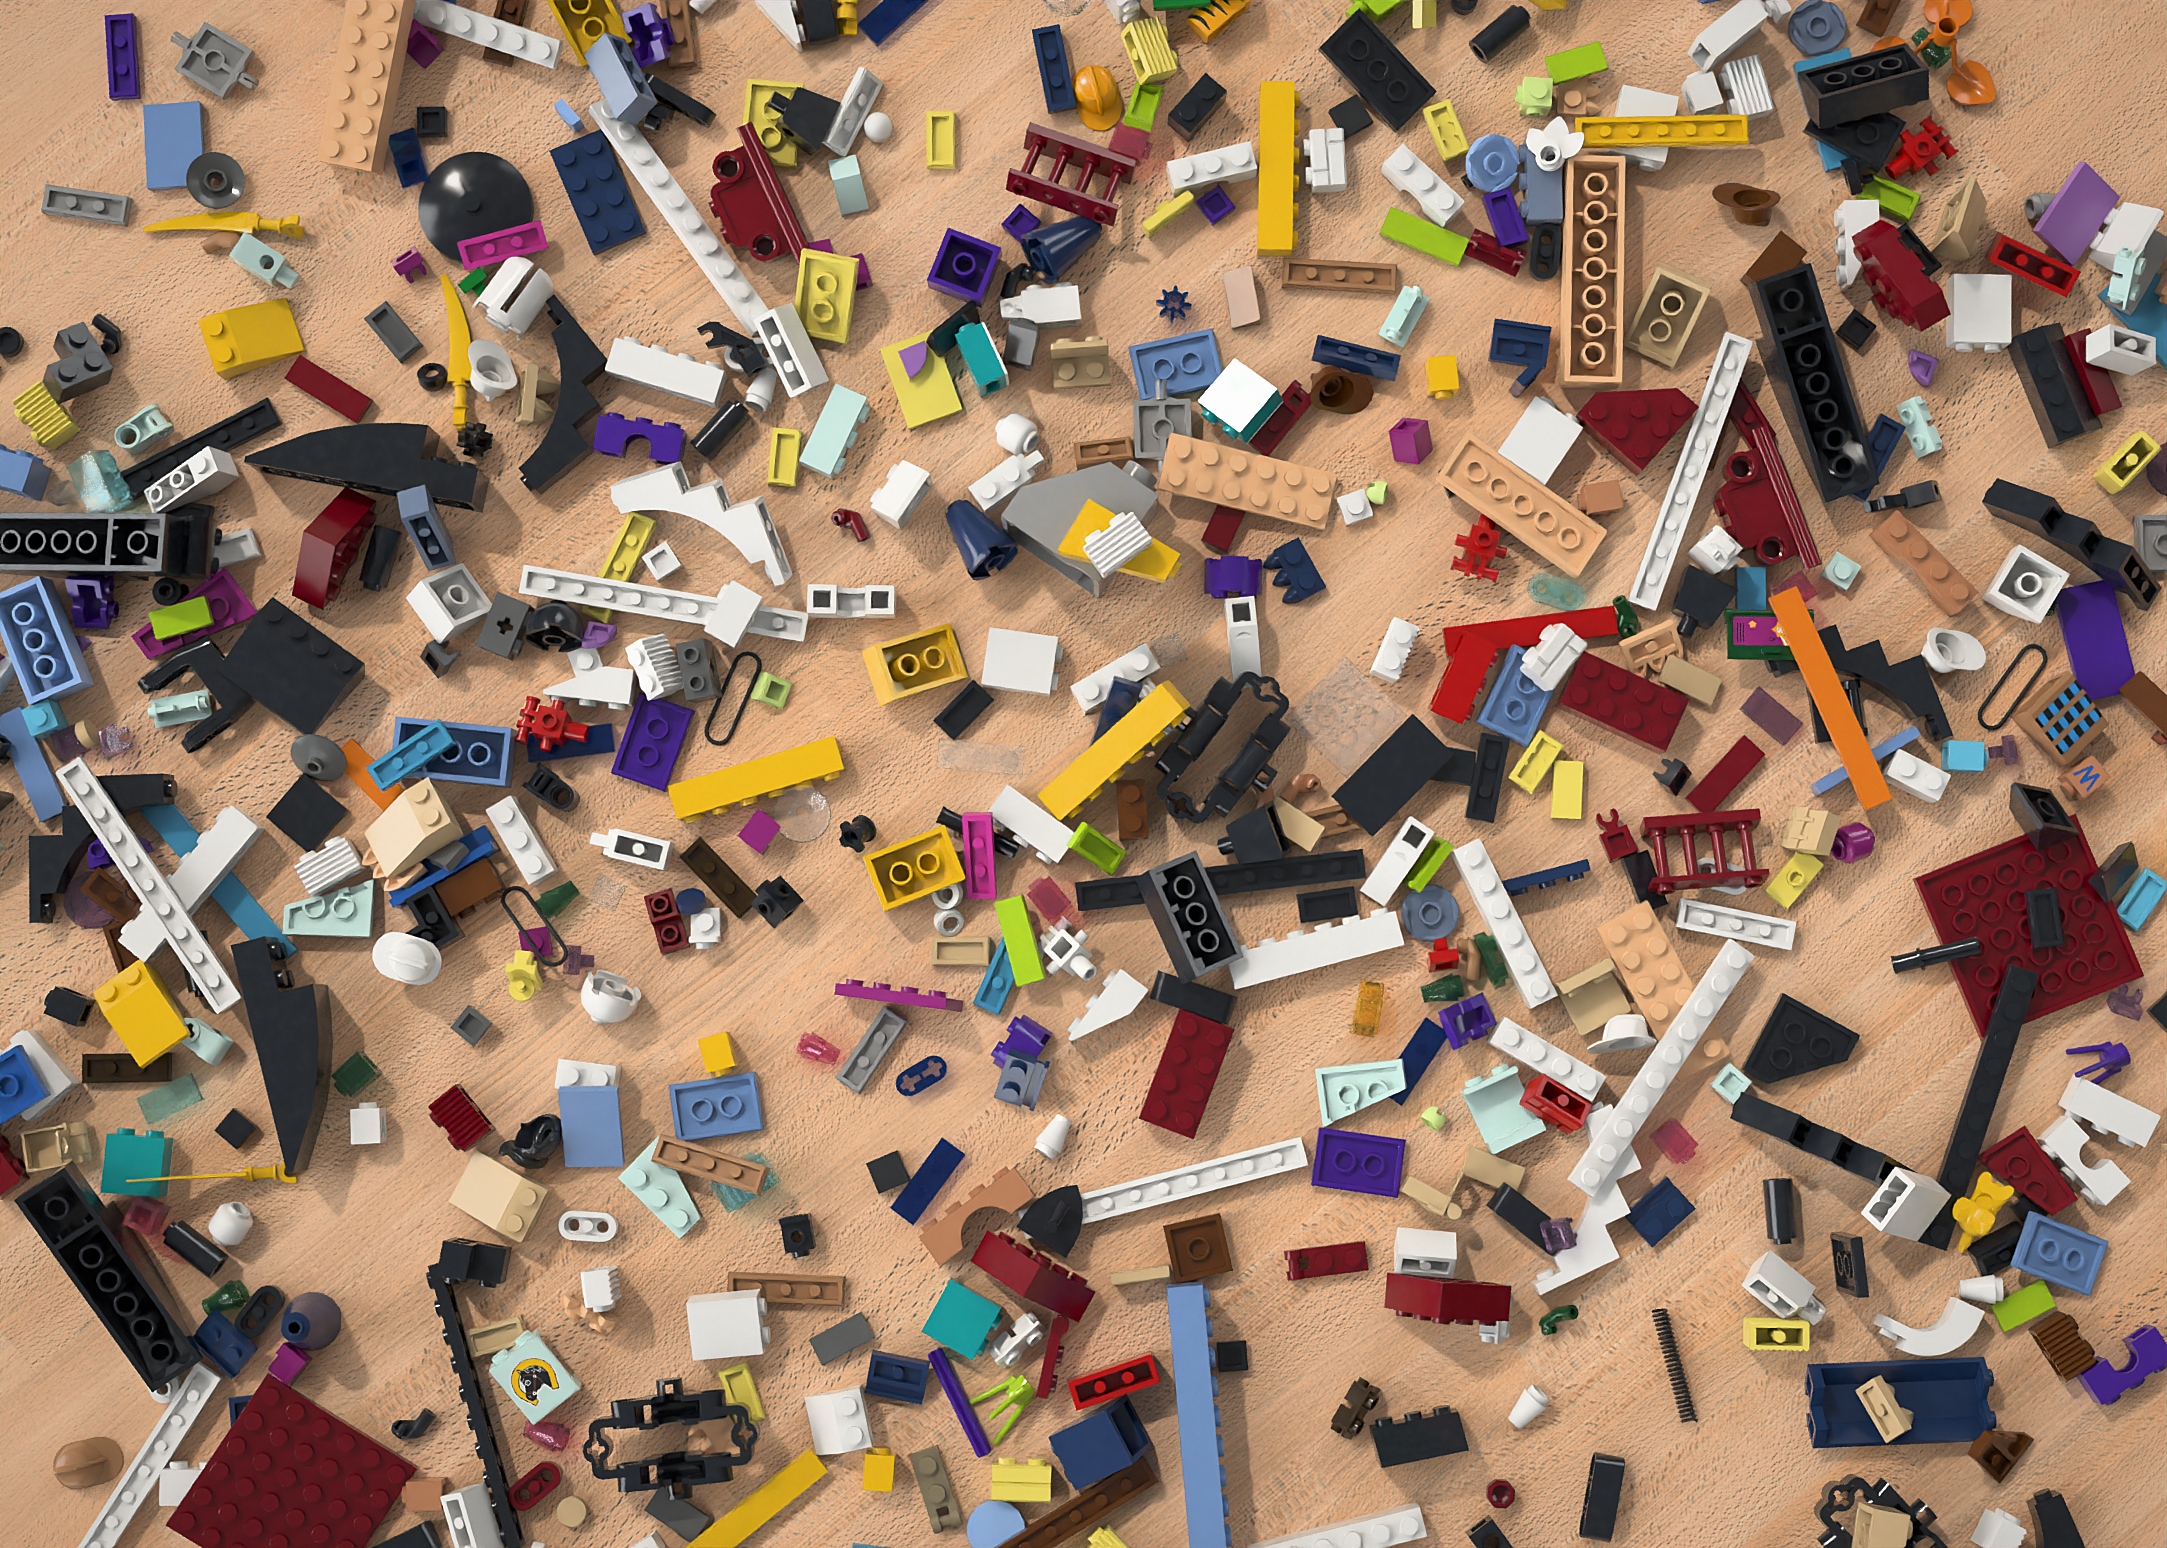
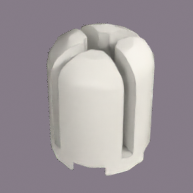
M522 257L508 258L472 305L474 309L479 305L488 313L485 319L505 334L509 329L519 334L516 340L522 338L530 324L546 304L545 301L552 296L554 291L552 280L545 271L539 268L507 313L503 311L533 268L534 263Z

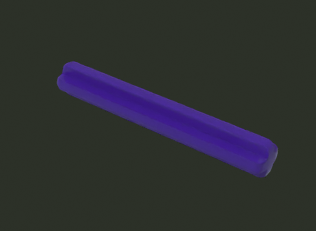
M937 1348L928 1354V1358L977 1457L980 1458L989 1454L991 1447L943 1349Z

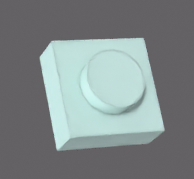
M1836 551L1820 577L1845 592L1862 566Z
M1727 1063L1709 1085L1728 1102L1734 1104L1741 1092H1744L1752 1081L1731 1063Z

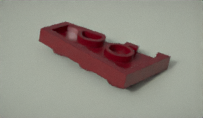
M2025 1125L1978 1156L1977 1161L2051 1216H2054L2078 1200Z

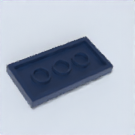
M601 129L549 150L594 256L646 234Z

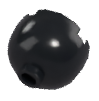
M553 600L550 603L535 608L528 618L525 631L526 641L532 646L548 651L549 646H561L558 652L574 651L582 646L584 624L580 614L568 606L566 602Z

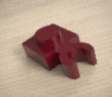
M1614 808L1610 809L1612 817L1610 822H1605L1600 813L1596 815V824L1599 828L1605 830V833L1599 834V839L1609 863L1637 854L1638 851L1627 824L1618 827L1619 815Z

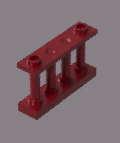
M1030 122L1026 130L1023 149L1029 150L1021 171L1010 168L1006 190L1113 227L1119 205L1112 202L1120 182L1131 184L1137 158ZM1040 154L1056 159L1048 180L1032 175ZM1067 164L1083 169L1075 189L1059 185ZM1093 173L1110 178L1102 199L1086 194Z
M1760 809L1643 817L1640 825L1641 838L1649 837L1650 840H1653L1658 877L1652 878L1648 886L1649 892L1669 895L1674 893L1675 890L1745 885V888L1762 886L1769 877L1770 872L1769 869H1757L1751 834L1761 820ZM1736 830L1737 833H1740L1745 871L1728 872L1722 835L1725 831ZM1696 833H1707L1711 836L1716 873L1699 874L1693 837ZM1678 835L1682 838L1687 875L1670 876L1665 838L1667 836Z

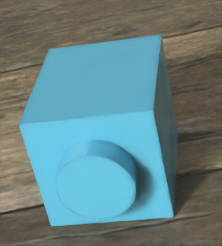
M46 699L21 710L31 737L45 740L70 729L59 702Z
M1949 740L1942 743V771L1978 773L1984 771V767L1987 766L1988 751L1984 749V742Z

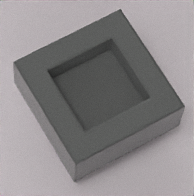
M468 1005L450 1028L472 1046H475L493 1022L474 1007Z

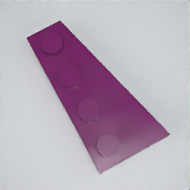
M223 568L213 575L211 579L206 580L175 603L178 604L206 596L214 625L158 641L155 638L152 623L150 622L131 637L147 659L153 660L194 643L207 635H213L249 620L259 611L228 569Z
M846 979V984L836 983L834 995L962 1012L963 1001L946 998V992L929 990L928 995L918 994L919 988L901 986V992L890 990V984L874 982L873 988L863 987L864 981Z

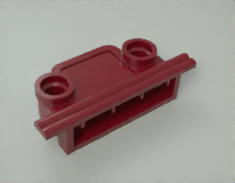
M746 123L736 128L743 146L732 151L721 152L713 161V173L720 182L716 183L711 189L712 201L708 203L714 217H720L724 227L720 228V231L727 244L733 243L740 250H749L751 255L762 263H772L793 253L798 265H800L801 250L803 248L810 249L807 238L753 123Z
M1769 425L1752 430L1757 448L1746 452H1736L1730 456L1722 471L1727 483L1715 494L1713 507L1716 515L1723 519L1725 524L1723 530L1743 548L1741 552L1753 549L1755 560L1763 566H1773L1799 556L1805 570L1822 565Z

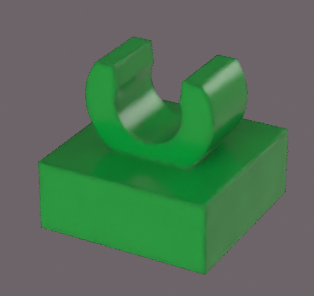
M477 267L457 285L465 294L473 289L480 297L486 288L481 281L487 275L480 267Z

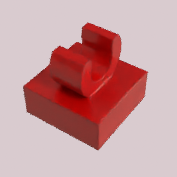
M1446 938L1434 939V952H1428L1427 958L1429 973L1458 969L1459 955L1457 948L1448 950Z

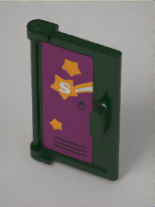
M1725 608L1727 659L1795 660L1773 610H1732V608ZM1807 609L1814 623V610Z

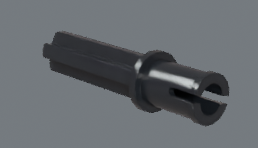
M943 806L936 823L945 825V827L959 833L958 836L961 837L963 835L962 815ZM994 832L995 851L1009 858H1014L1019 849V844Z
M1973 937L1922 950L1918 947L1916 951L1891 956V961L1895 974L1917 968L1925 970L1926 966L1978 955L1981 953V946L1978 938Z

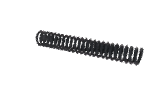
M1665 1308L1652 1310V1313L1661 1312L1652 1315L1653 1318L1663 1316L1654 1319L1653 1322L1664 1321L1654 1326L1666 1325L1656 1328V1331L1666 1330L1657 1333V1335L1669 1334L1659 1337L1658 1340L1669 1339L1659 1344L1672 1343L1660 1348L1662 1350L1672 1348L1663 1351L1662 1354L1675 1352L1663 1357L1664 1359L1675 1357L1665 1360V1363L1675 1362L1665 1367L1678 1366L1668 1369L1667 1372L1678 1371L1668 1376L1681 1375L1669 1380L1671 1382L1681 1380L1671 1383V1386L1683 1384L1672 1388L1673 1391L1684 1389L1674 1392L1673 1395L1686 1393L1674 1398L1675 1400L1687 1398L1676 1401V1404L1687 1403L1679 1405L1677 1408L1690 1407L1678 1411L1680 1414L1690 1412L1680 1415V1418L1692 1416L1682 1419L1680 1422L1695 1421L1697 1423L1698 1419H1696L1697 1415L1694 1414L1695 1410L1693 1409L1694 1405H1692L1691 1392L1688 1391V1383L1685 1382L1687 1378L1684 1377L1686 1374L1683 1373L1682 1360L1679 1359V1351L1676 1350L1678 1348L1677 1342L1674 1341L1676 1337L1673 1336V1328L1670 1327L1672 1324L1669 1322L1671 1319L1668 1318V1310Z

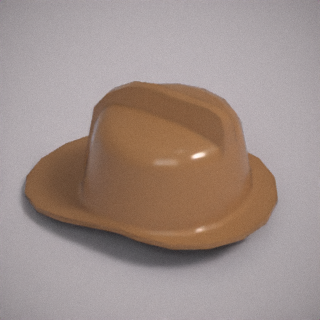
M94 1437L71 1442L62 1446L56 1453L53 1461L54 1475L63 1486L70 1489H82L104 1484L113 1480L120 1473L123 1466V1453L115 1441L106 1437Z

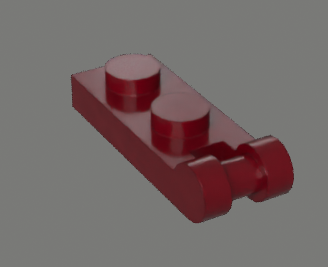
M1294 380L1281 395L1284 402L1248 443L1263 456H1270L1304 413L1312 406L1310 393L1308 394L1301 388L1302 384L1297 380ZM1293 396L1301 402L1298 407L1289 402Z
M1364 1240L1284 1251V1258L1288 1260L1289 1271L1286 1272L1288 1281L1369 1270ZM1308 1257L1309 1268L1301 1269L1299 1259Z
M1061 1314L1056 1315L1052 1320L1036 1397L1048 1399L1049 1392L1055 1393L1058 1375H1054L1053 1371L1055 1363L1061 1364L1065 1346L1059 1345L1061 1335L1069 1329V1319Z

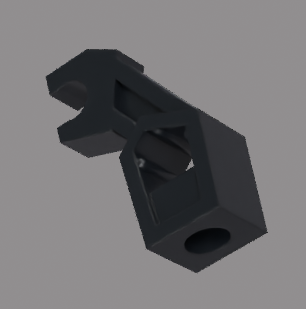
M709 321L697 328L701 336L708 332L713 334V338L705 343L708 349L725 346L731 348L733 355L748 378L767 368L753 339H749L721 325L720 322ZM751 348L755 352L742 360V355L739 351L740 349Z
M1929 480L1900 489V494L1882 496L1876 500L1865 501L1863 506L1865 513L1870 514L1902 506L1905 509L1916 508L1940 501L1942 498L1937 481Z

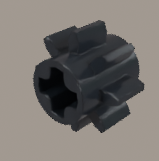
M466 422V427L461 431H457L458 442L456 446L465 448L463 455L469 457L475 455L482 458L484 457L483 452L492 449L491 437L493 434L485 432V424L478 422L475 425L474 423Z

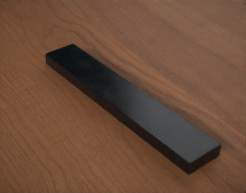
M267 397L114 475V477L118 476L119 479L116 481L118 484L121 482L120 489L125 490L123 495L124 497L127 495L126 501L131 502L145 495L144 490L207 446L229 452L282 425V422L271 400Z

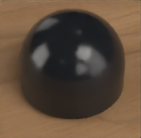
M428 363L417 371L419 384L426 391L437 392L447 382L446 370L441 364ZM435 370L438 372L435 376H426L429 371Z

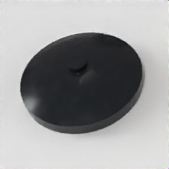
M466 152L448 158L431 172L420 193L418 212L421 227L431 244L445 257L463 264L457 242L531 223L533 221L534 204L527 182L510 162L487 152Z

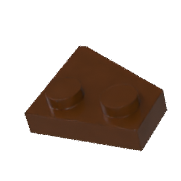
M1984 1430L1981 1436L1972 1443L1967 1455L1993 1480L2000 1484L2034 1439L2025 1432Z

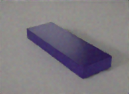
M133 13L104 15L109 98L112 101L141 99L136 16Z

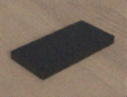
M1360 8L1318 48V51L1394 132H1397L1437 92Z
M1412 714L1331 797L1373 837L1433 777L1454 753Z

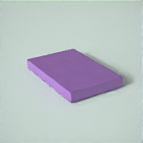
M2079 162L2033 229V232L2064 263L2074 266L2120 196L2086 162Z

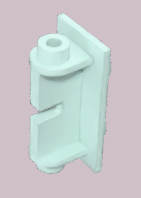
M2127 246L2121 247L2120 251L2116 252L2113 272L2123 274V277L2115 274L2112 275L2108 296L2110 297L2109 300L2113 303L2124 301L2122 310H2125L2131 301H2136L2139 296L2141 284H2137L2139 275L2143 274L2147 259L2143 258L2144 246L2137 253L2132 252V248Z
M1404 285L1378 335L1403 348L1430 298L1423 295L1424 291L1417 286L1410 288Z
M1915 396L1896 406L1903 425L1906 426L1905 430L1917 459L1942 449L1941 443L1943 441L1940 439L1935 424L1927 426L1926 423L1932 420L1926 400L1922 401L1921 396Z
M208 689L151 700L152 707H148V715L150 719L154 718L156 729L202 720L212 715Z

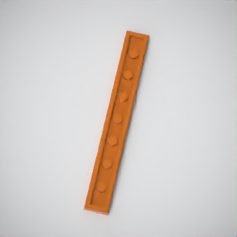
M1797 586L1768 598L1863 810H1868L1892 799L1893 797Z

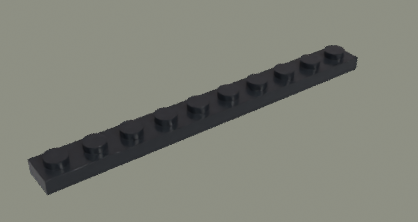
M1363 849L1245 864L1238 863L1204 867L1216 896L1366 878ZM1139 875L1075 882L1078 912L1146 904L1134 879Z
M2012 964L2007 965L1936 1178V1182L1950 1193L1951 1197L1919 1238L1918 1242L1947 1251L1957 1222L1953 1217L1952 1209L1956 1201L1966 1195L2039 976L2038 973Z
M439 1263L428 1266L429 1272L426 1273V1278L430 1289H434L437 1300L434 1301L435 1310L438 1317L443 1318L445 1328L442 1329L443 1338L446 1345L451 1346L453 1357L450 1358L453 1372L459 1374L461 1381L459 1394L462 1402H467L469 1414H467L468 1426L471 1431L475 1430L478 1442H475L476 1454L479 1459H483L486 1470L483 1471L484 1482L487 1488L491 1487L494 1499L491 1500L494 1515L496 1517L499 1516L502 1527L499 1528L500 1538L503 1545H507L508 1548H521L526 1544L517 1510L511 1506L508 1500L509 1482L474 1360L471 1359L464 1333L465 1329L452 1284L444 1282L445 1277L436 1276Z

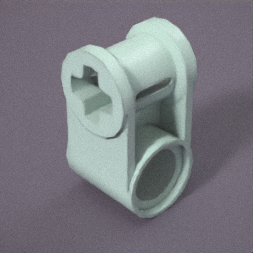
M154 403L146 406L137 415L120 425L115 431V441L126 452L139 454L155 442L167 437L174 430V426L172 423H167L160 413V406ZM136 433V441L126 445L127 436Z
M183 1018L187 1027L193 1026L192 1031L195 1034L194 1036L187 1037L181 1043L206 1062L218 1066L234 1041L199 1018Z

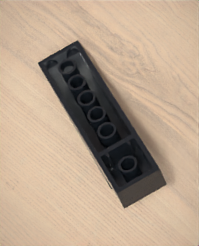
M1811 263L1798 265L1747 283L1763 337L1755 339L1761 360L1787 427L1823 502L1827 503L1880 484Z
M367 423L340 426L301 435L247 455L244 459L246 464L261 473L344 488L348 487L350 489L397 497V492L425 485L435 504L482 513L489 479L482 473V470L476 468L477 465L460 461L458 466L448 463V460L445 458L436 457L440 435L429 425Z
M0 513V574L66 578L68 575L112 577L114 581H149V576L180 577L185 519L166 513Z
M263 936L231 945L286 1172L289 1174L308 1169L326 1110L332 1071V1015L328 986L325 984H310L292 989L295 986L294 975L291 970L287 969L286 961H283V959L288 958L285 943L278 942L276 937Z
M70 1161L27 1189L14 1200L151 1392L159 1389L203 1359L173 1296L132 1227L114 1201L106 1206L102 1203L73 1161Z

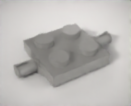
M204 22L198 33L191 37V39L183 36L178 31H175L173 33L174 36H171L170 41L183 48L182 58L176 65L175 70L221 99L226 100L234 86L239 82L251 90L256 89L253 84L258 86L259 80L245 73L255 52L210 24Z
M1160 379L1155 380L1156 397L1149 400L1133 401L1135 459L1150 458L1158 461V478H1160L1170 433L1192 438L1190 399H1174L1167 396V379H1162V391L1160 390Z

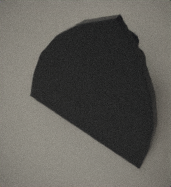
M1078 1185L1060 1187L1046 1193L1031 1205L1017 1225L1019 1229L1067 1258L1073 1248L1082 1225L1083 1208Z

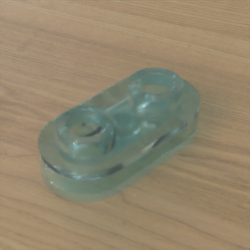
M1548 573L1536 574L1530 579L1527 586L1531 599L1563 611H1575L1585 600L1584 589L1578 583ZM1544 584L1547 589L1546 593H1539L1537 585ZM1571 593L1574 596L1573 602H1567L1564 599V594Z

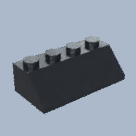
M1907 43L1797 72L1808 114L1819 129L1831 128L1836 124L1851 120L1857 121L1866 116L1887 113L1895 108L1913 106L1918 102L1929 100V69Z
M2060 322L2040 326L2016 335L2007 346L2048 449L2103 428L2099 417L2095 416L2063 339L2065 334Z
M1196 850L1148 870L1134 878L1182 985L1244 957Z

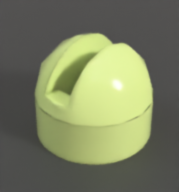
M1374 481L1370 483L1366 491L1367 498L1373 503L1384 505L1388 492V482Z
M1431 1106L1423 1112L1420 1119L1426 1126L1438 1132L1444 1125L1446 1116L1444 1111L1440 1114L1437 1113L1439 1107Z

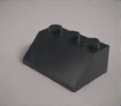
M1441 1405L1432 1408L1433 1412L1422 1415L1421 1411L1404 1413L1403 1419L1393 1420L1392 1416L1375 1419L1376 1424L1369 1425L1376 1461L1380 1467L1385 1468L1469 1451L1459 1412L1456 1408L1450 1409V1405Z

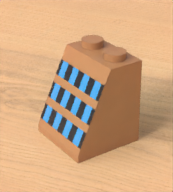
M2069 671L2051 677L2011 716L2059 767L2067 764L2072 766L2084 756L2082 750L2089 743L2093 746L2105 735L2103 730L2109 725Z

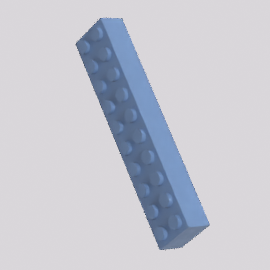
M1201 1280L1177 1284L1166 1283L1189 1547H1232L1229 1524H1224V1517H1229L1228 1498L1226 1494L1221 1493V1487H1227L1224 1464L1219 1465L1218 1457H1224L1221 1435H1216V1427H1221L1220 1409L1218 1405H1213V1397H1218V1385L1216 1375L1211 1376L1210 1367H1216L1215 1352L1213 1346H1208L1207 1338L1213 1337L1212 1320L1210 1316H1205V1308L1210 1307L1208 1287H1203Z

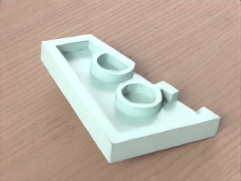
M374 879L364 882V884L354 887H345L337 892L323 896L318 895L285 905L282 934L285 936L372 938L376 881Z
M1403 1058L1315 1069L1323 1127L1407 1088Z
M659 1135L618 1179L681 1239L702 1217L678 1171L651 1162L660 1137Z

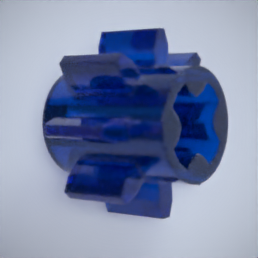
M1174 286L1173 291L1170 292L1163 289L1162 296L1164 300H1156V306L1163 307L1159 317L1162 318L1166 315L1170 318L1171 324H1173L1174 318L1180 317L1182 320H1185L1186 315L1183 311L1184 309L1190 310L1192 304L1185 302L1188 292L1181 294L1178 292L1177 286ZM1171 300L1173 303L1179 301V308L1176 309L1174 306L1168 308L1169 301Z

